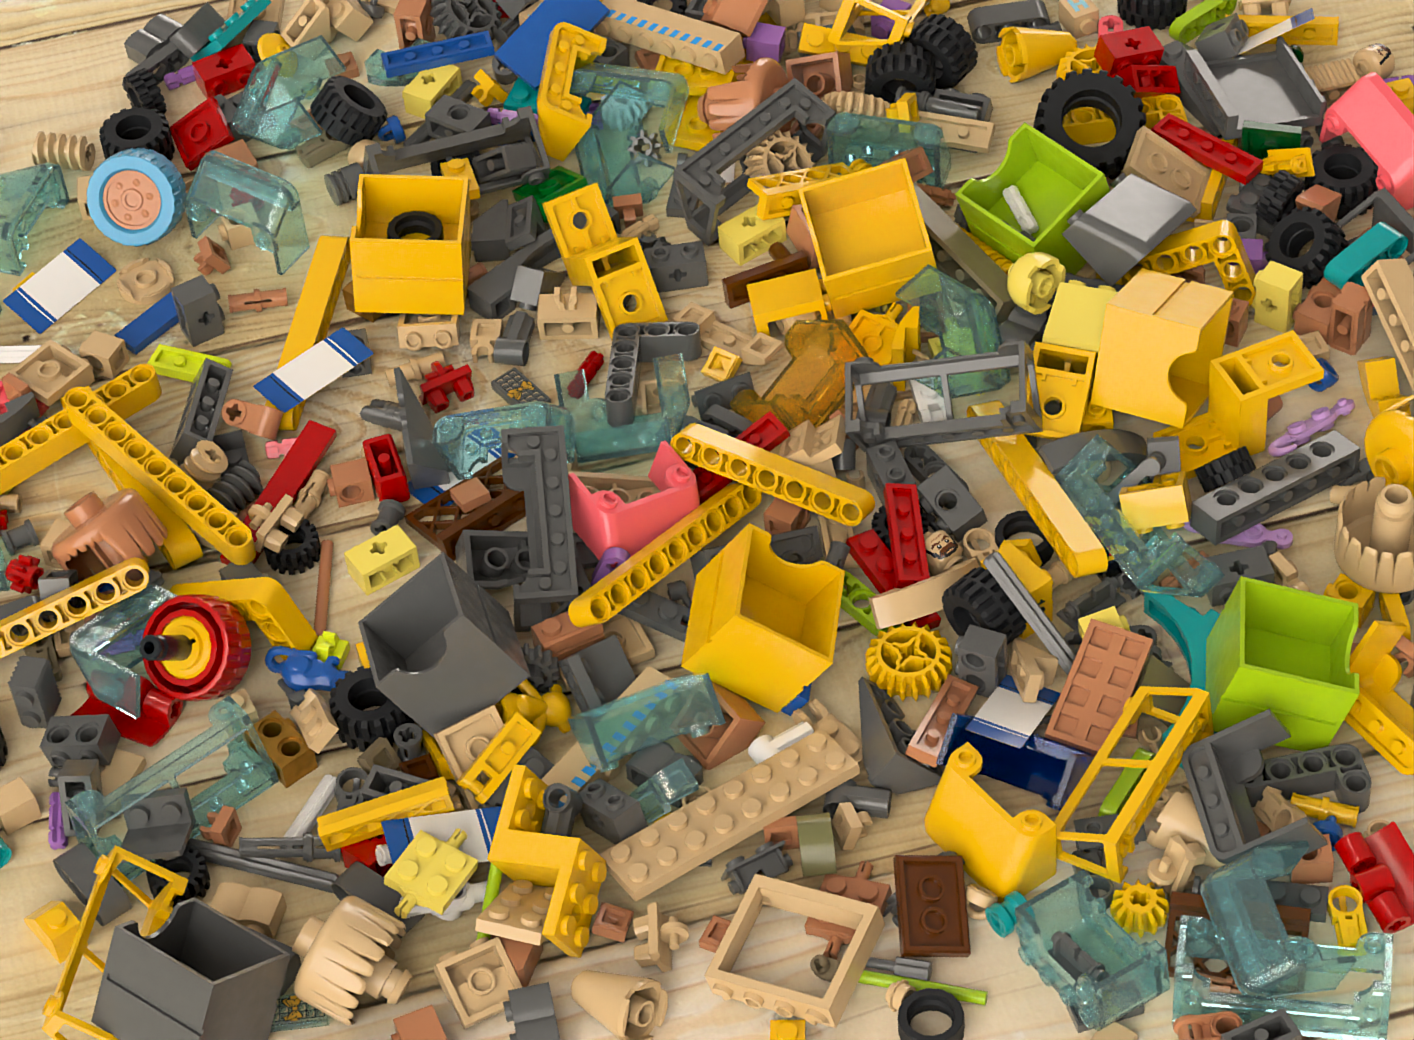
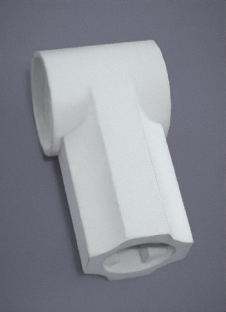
M802 721L775 737L762 735L752 742L748 749V754L756 764H759L814 733V730L808 722L804 723Z

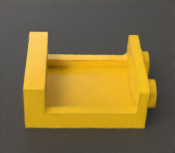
M816 268L746 285L757 333L761 332L770 336L769 322L820 311L823 324L829 323L826 312L832 311L823 278L818 279Z

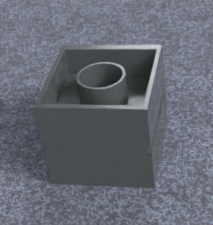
M444 552L439 554L358 622L376 688L433 738H435L433 734L490 705H495L530 676L509 611L478 583L475 585L474 580Z
M190 898L177 903L167 921L161 928L149 936L140 935L138 923L134 920L115 926L91 1022L114 1035L119 1040H268L278 1005L276 1001L280 997L291 954L197 898Z

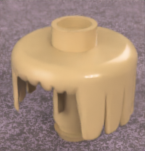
M1374 477L1370 480L1369 485L1367 481L1356 484L1354 489H1350L1345 494L1339 504L1334 537L1335 559L1340 569L1348 578L1366 589L1390 594L1414 590V497L1407 487L1399 484H1391L1385 487V477Z
M354 895L343 898L333 909L326 921L311 915L300 931L292 948V952L304 958L294 982L295 995L300 1000L346 1025H352L355 1022L352 1020L353 1013L345 1007L355 1009L359 1003L346 990L358 995L365 992L376 999L383 996L388 999L387 1004H398L410 984L412 975L407 968L404 972L397 968L398 962L393 960L395 952L389 946L396 949L400 947L402 940L398 935L405 937V924Z

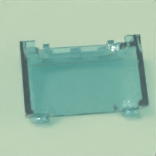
M847 112L838 113L831 118L826 130L828 164L844 162L849 167L854 160L862 158L866 163H870L874 167L902 151L921 146L934 172L919 179L916 183L922 184V182H925L926 185L944 189L951 169V154L943 131L937 125Z
M46 162L0 174V272L21 276L26 268V263L21 262L22 250H28L30 247L27 235L46 207L64 209L70 199L60 165Z
M543 401L451 414L440 418L434 425L432 444L456 478L464 480L473 478L472 469L477 463H488L489 449L501 448V429L564 425L567 464L574 463L575 419L568 408Z

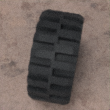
M1092 68L1083 69L1082 74L1077 75L1075 70L1066 73L1065 80L1060 77L1052 82L1051 89L1047 88L1043 93L1041 102L1038 104L1033 128L1104 173L1105 177L1109 176L1113 180L1120 176L1121 170L1124 169L1137 130L1146 124V113L1142 112L1144 105L1141 98H1134L1136 90L1131 85L1125 87L1122 84L1123 78L1115 75L1114 78L1107 76L1108 71L1100 69L1099 74L1092 73ZM1093 107L1103 111L1112 119L1116 127V135L1113 140L1105 145L1097 147L1083 146L1073 141L1066 134L1062 125L1063 118L1073 109Z

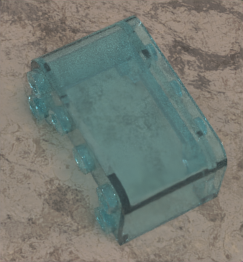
M1081 870L1016 907L1017 924H1015V930L1019 936L1021 947L1018 948V953L1022 961L1027 966L1032 965L1038 971L1044 984L1048 987L1052 986L1059 993L1061 1000L1067 1007L1073 1006L1077 1010L1081 1020L1088 1028L1093 1027L1095 1030L1100 1031L1170 989L1166 949L1157 940L1150 943L1146 941L1139 945L1106 913L1105 901L1101 897L1098 899L1093 897L1089 886L1094 884L1093 878L1084 870ZM1057 931L1062 933L1068 932L1071 935V939L1097 963H1102L1105 966V971L1111 976L1098 983L1091 975L1084 973L1078 977L1076 982L1047 952L1053 948V942L1051 941L1053 934Z

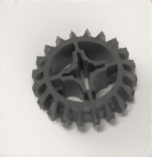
M492 0L431 1L432 10L430 16L435 18L432 25L438 26L440 28L438 34H444L447 39L489 31L491 40H493L496 30L502 24L500 21L502 13L497 10L499 4Z

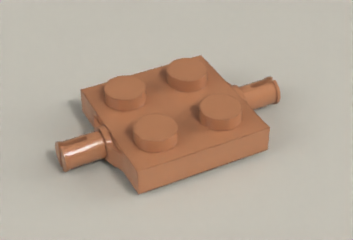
M865 861L860 862L854 877L825 874L819 889L823 892L876 905L879 907L882 917L888 904L886 900L892 894L890 884L868 880L873 870V865L868 861L866 865ZM812 917L807 918L804 926L806 934L823 937L829 941L823 955L836 960L843 944H850L856 931L853 928Z

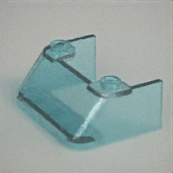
M322 35L263 59L253 68L232 118V126L241 135L279 149L288 150L295 148L299 143L321 135L322 130L300 101L314 98L320 91L319 88L322 81L346 70L345 65Z
M596 62L586 64L573 71L569 94L582 98L583 95L593 92L649 100L656 107L664 108L658 130L666 153H672L689 94V86L683 75Z
M619 80L592 113L593 117L590 128L575 146L581 175L586 177L588 185L598 183L604 202L612 208V197L641 193L642 204H647L654 200L659 190L673 175L675 169L674 166L643 153L637 152L634 155L633 152L627 151L629 147H632L633 143L630 137H640V130H644L642 118L657 101V96Z
M214 150L209 151L201 159L184 202L192 237L197 239L219 216L251 228L256 246L273 253L277 273L283 275L310 248L299 194L296 188L285 179Z
M929 264L896 292L897 298L912 306H920L921 326L926 331L933 332L939 336L942 351L932 359L998 351V346L1003 344L995 309L991 302L982 294ZM1009 368L948 376L951 399L1000 390L1011 380ZM940 376L914 379L936 391L941 397H944Z
M682 353L653 358L661 412L635 416L633 424L611 427L608 424L605 399H589L584 369L554 374L562 425H564L566 449H576L578 463L657 452L660 443L665 440L670 445L672 437L680 432L690 406Z
M147 585L142 591L115 603L72 632L69 637L70 652L94 695L101 701L135 719L140 717V675L129 669L143 660L139 649L140 643L143 639L147 622L154 611L165 601L178 596L157 585Z
M708 673L678 676L568 718L572 732L591 768L599 769L600 773L619 767L618 760L622 759L625 755L681 734L690 733L691 738H696L709 733V726L726 723Z
M1308 841L1259 846L1209 873L1201 884L1200 892L1236 986L1248 998L1264 999L1335 990L1357 962L1355 956L1323 959L1318 946L1309 938L1301 936L1288 937L1266 880L1289 876L1309 849Z

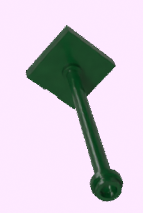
M1291 45L1294 55L1302 63L1304 59L1302 49L1299 46ZM1244 120L1242 127V150L1261 160L1268 157L1267 150L1301 148L1302 127Z

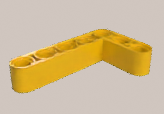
M1163 94L1141 98L1144 105L1142 112L1146 113L1145 127L1151 130L1168 113L1188 123L1182 102L1176 95ZM1093 107L1073 109L1063 118L1062 125L1066 134L1080 145L1108 142L1113 140L1116 135V127L1112 119L1103 111Z
M1227 220L1215 221L1169 235L1138 262L1143 266H1134L1115 283L1126 285L1142 268L1171 275L1214 262L1225 289L1234 292L1233 298L1248 301L1250 306L1256 295V287L1253 286L1256 274L1237 228L1232 222ZM1224 237V238H1227L1228 240H1226V241H1221V240H1218L1217 238ZM1197 246L1199 249H1191L1189 247ZM1165 254H1166V255H1170L1171 257H1170V258H1164V257H1162L1161 255H1165ZM1236 262L1238 265H1229L1228 263ZM1096 272V279L1103 280L1100 277V275ZM1239 287H1247L1249 289L1242 290Z
M270 577L172 585L156 607L157 609L165 601L179 595H213L220 599H225L232 606H235L245 621H255L273 647L283 646L290 649L310 651L318 639L316 632L284 587ZM280 655L284 661L289 657L287 655Z

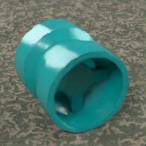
M1012 891L1004 897L1002 903H994L985 909V915L990 926L1003 938L1013 933L1017 925H1025L1033 919V912L1029 903L1018 891Z

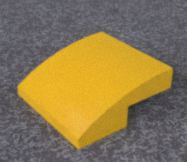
M913 306L902 318L896 329L891 348L892 364L912 362L916 357L912 353L913 349L921 352L920 306ZM906 381L893 382V386L897 387V391H906Z

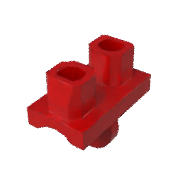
M439 361L432 362V372L424 375L426 382L419 385L421 391L419 399L422 405L428 403L436 414L449 407L450 402L446 395L455 392L460 402L474 397V387L471 381L472 370L468 364L454 370L452 364L442 367Z

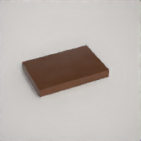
M895 855L893 864L901 957H969L971 950L962 856Z

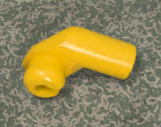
M930 0L929 4L925 5L924 12L928 17L931 14H944L950 9V1Z

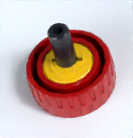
M189 594L175 596L173 599L165 601L154 611L145 627L139 649L147 674L160 691L172 698L183 701H207L223 697L234 690L241 682L249 666L252 645L246 621L235 606L217 596Z

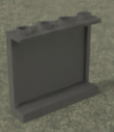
M1282 36L1277 38L1276 51L1205 62L1197 49L1186 50L1183 74L1224 140L1242 138L1244 120L1300 126L1302 128L1322 125L1323 114L1327 110L1326 99L1320 94L1314 80L1310 79L1303 64L1298 61L1293 53V49L1287 45Z

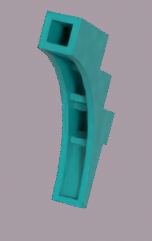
M1152 584L1144 591V613L1160 624L1177 643L1187 663L1191 678L1190 688H1198L1205 691L1206 639L1220 614L1211 608L1202 616L1195 608L1188 607L1174 598L1168 591H1163ZM1192 696L1187 697V700L1178 716H1181L1182 712L1186 708ZM1172 723L1162 734V744L1175 724ZM1181 762L1179 767L1183 769V765Z

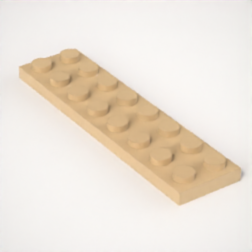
M821 728L599 855L606 860L607 871L636 902L759 832L763 827L787 816L860 774L859 764Z

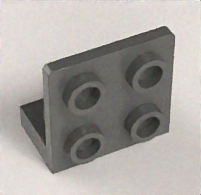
M616 635L605 638L558 661L584 720L602 715L636 679Z
M187 787L122 795L120 804L128 831L121 848L146 860L161 858L163 860H172L182 856L196 822Z

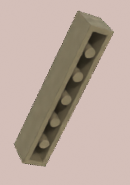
M913 183L937 269L992 325L1008 320L1010 313L1017 305L1013 302L1007 290L1008 275L916 183Z

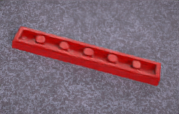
M309 420L255 504L263 506L268 502L273 506V509L270 511L272 512L285 494L294 498V503L301 488H304L313 471L317 468L337 437L336 430ZM247 514L243 523L251 530L255 543L257 541L256 532L260 526L257 530L251 529L249 524L252 520ZM256 551V556L252 561L253 564H255L261 553ZM221 554V563L226 565L231 563L230 560Z

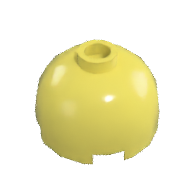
M1032 252L1025 254L1013 263L1008 270L1007 290L1011 299L1019 307L1034 315L1042 314L1052 306L1048 302L1053 297L1055 291L1057 292L1059 283L1065 282V266L1059 263L1058 258L1047 253Z

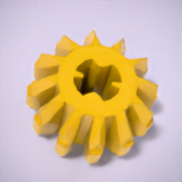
M1138 878L1133 886L1124 881L1122 890H1115L1112 904H1110V914L1114 918L1116 928H1124L1126 936L1133 932H1137L1140 938L1143 937L1144 932H1149L1155 936L1158 927H1164L1167 922V913H1169L1168 900L1165 899L1163 889H1155L1153 881L1147 885H1142Z

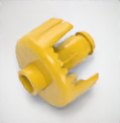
M1413 394L1379 413L1370 421L1365 432L1364 447L1366 458L1374 477H1385V487L1391 484L1403 485L1410 490L1414 497V417H1410L1406 413L1411 404L1409 402L1414 399Z

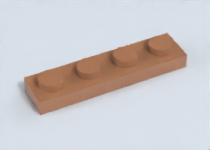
M949 674L908 744L905 755L916 759L920 763L936 768L975 699L979 687Z

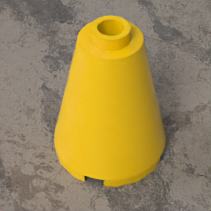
M1010 26L1003 28L999 32L998 38L1002 37L1000 46H996V54L1003 76H1009L1011 78L1009 82L1011 83L1021 82L1059 65L1060 59L1065 57L1066 52L1074 51V48L1077 47V41L1069 32Z

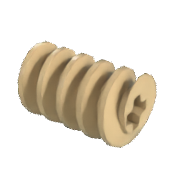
M39 131L33 144L32 160L36 166L39 164L40 166H50L51 168H58L60 166L61 169L71 168L72 170L90 171L94 164L96 151L93 143L88 144L86 136H80L77 143L76 135H70L67 140L66 135L60 133L56 140L55 133L50 132L46 138L45 133Z
M201 440L197 442L196 448L191 450L190 456L184 459V463L179 468L206 491L212 488L215 481L227 469L228 459L224 451L214 442Z

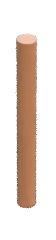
M323 540L321 542L314 631L318 637L319 635L323 636L322 633L326 631L334 545L331 540Z

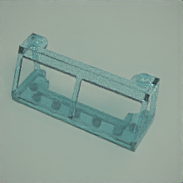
M1097 434L1054 478L1138 589L1148 593L1202 598L1225 574L1214 562L1207 560L1187 544L1176 532L1171 535L1172 539L1167 536L1160 526L1153 527V531L1142 534L1143 536L1137 533L1106 493H1109L1137 465ZM1108 452L1128 467L1109 486L1100 485L1096 480L1107 469L1105 460ZM1147 476L1141 480L1144 484L1149 483ZM1182 553H1188L1200 565L1193 569ZM1168 568L1184 589L1150 586V584Z
M228 695L209 710L208 717L213 725L212 727L105 797L96 790H85L66 801L65 804L78 844L83 842L97 859L102 854L107 856L115 845L121 847L122 842L115 834L110 837L100 838L96 830L169 782L172 789L180 788L176 780L178 775L225 744H227L229 756L223 762V767L228 775L190 800L196 820L190 838H195L201 834L200 826H212L207 819L209 812L219 814L223 805L234 807L237 810L279 782L277 772L248 714ZM246 730L259 755L244 741L242 733ZM83 828L87 831L89 836L85 837ZM130 862L120 863L116 867L130 881L146 871ZM113 877L117 881V883L122 887L123 885L115 877Z
M1181 915L1174 974L1172 1024L1177 1018L1184 1015L1232 1011L1240 1016L1242 1025L1284 1007L1302 1033V1036L1340 1040H1387L1394 934L1366 933L1358 939L1356 948L1215 935L1213 923L1208 919ZM1198 957L1279 965L1278 998L1210 992L1211 978L1198 974L1194 968V963H1185V958ZM1288 966L1383 975V981L1373 980L1372 985L1368 989L1354 991L1353 1005L1285 998Z

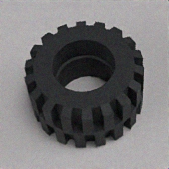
M1117 0V10L1122 20H1126V23L1130 26L1135 25L1136 28L1150 26L1152 31L1153 29H1165L1166 26L1170 27L1177 17L1186 12L1187 0Z
M931 14L929 17L924 18L912 30L909 38L905 37L902 44L909 42L914 47L919 45L923 47V52L928 51L931 54V59H934L936 63L935 89L945 90L946 88H954L976 66L978 52L975 50V42L971 40V35L963 29L964 27L960 23L957 24L954 19L946 18L942 14L938 16Z
M894 42V45L884 44L882 49L877 48L873 51V55H870L868 58L865 75V94L882 98L890 104L894 103L896 92L900 86H905L907 90L919 93L923 90L928 91L934 96L936 86L935 60L931 59V54L928 51L923 52V47L919 45L914 47L909 42H906V44Z
M339 75L331 76L310 105L311 113L316 122L332 137L350 146L355 145L361 140H373L387 120L388 115L384 104L371 90L353 79Z
M134 106L131 109H122L119 113L110 115V119H106L103 122V127H100L99 137L105 160L120 151L130 148L151 149L164 155L170 161L173 159L175 148L168 120H166V116L163 113H159V110L155 108L150 110L146 106L142 108Z
M1333 144L1332 147L1325 146L1322 147L1321 151L1316 150L1312 153L1315 176L1305 177L1304 191L1318 184L1342 194L1337 219L1345 217L1374 192L1378 191L1375 181L1378 166L1364 152L1363 148L1359 146L1355 148L1351 144H1346V146ZM1374 202L1365 210H1363L1359 215L1366 214L1367 209L1371 210L1374 207Z
M1303 207L1302 210L1295 208L1292 209L1291 214H1283L1281 216L1282 220L1279 223L1275 221L1272 225L1274 229L1272 232H1268L1266 238L1269 239V242L1265 243L1264 250L1268 252L1265 254L1268 262L1274 261L1302 272V289L1304 287L1310 289L1324 277V270L1327 264L1348 247V241L1344 239L1346 235L1340 227L1316 208L1312 210L1310 207ZM1314 239L1309 251L1298 257L1302 247Z
M983 567L972 569L943 593V610L948 622L958 636H964L971 624L1006 634L1008 645L1026 629L1025 623L1027 621L988 569L985 570Z
M361 666L355 672L349 671L345 673V678H339L335 682L336 688H332L330 691L329 706L339 728L336 734H338L342 743L347 742V746L351 749L359 747V751L364 752L379 737L387 738L393 747V743H395L393 734L396 728L405 723H414L412 718L376 688L371 668L364 669V666ZM381 706L375 710L363 711L370 707Z

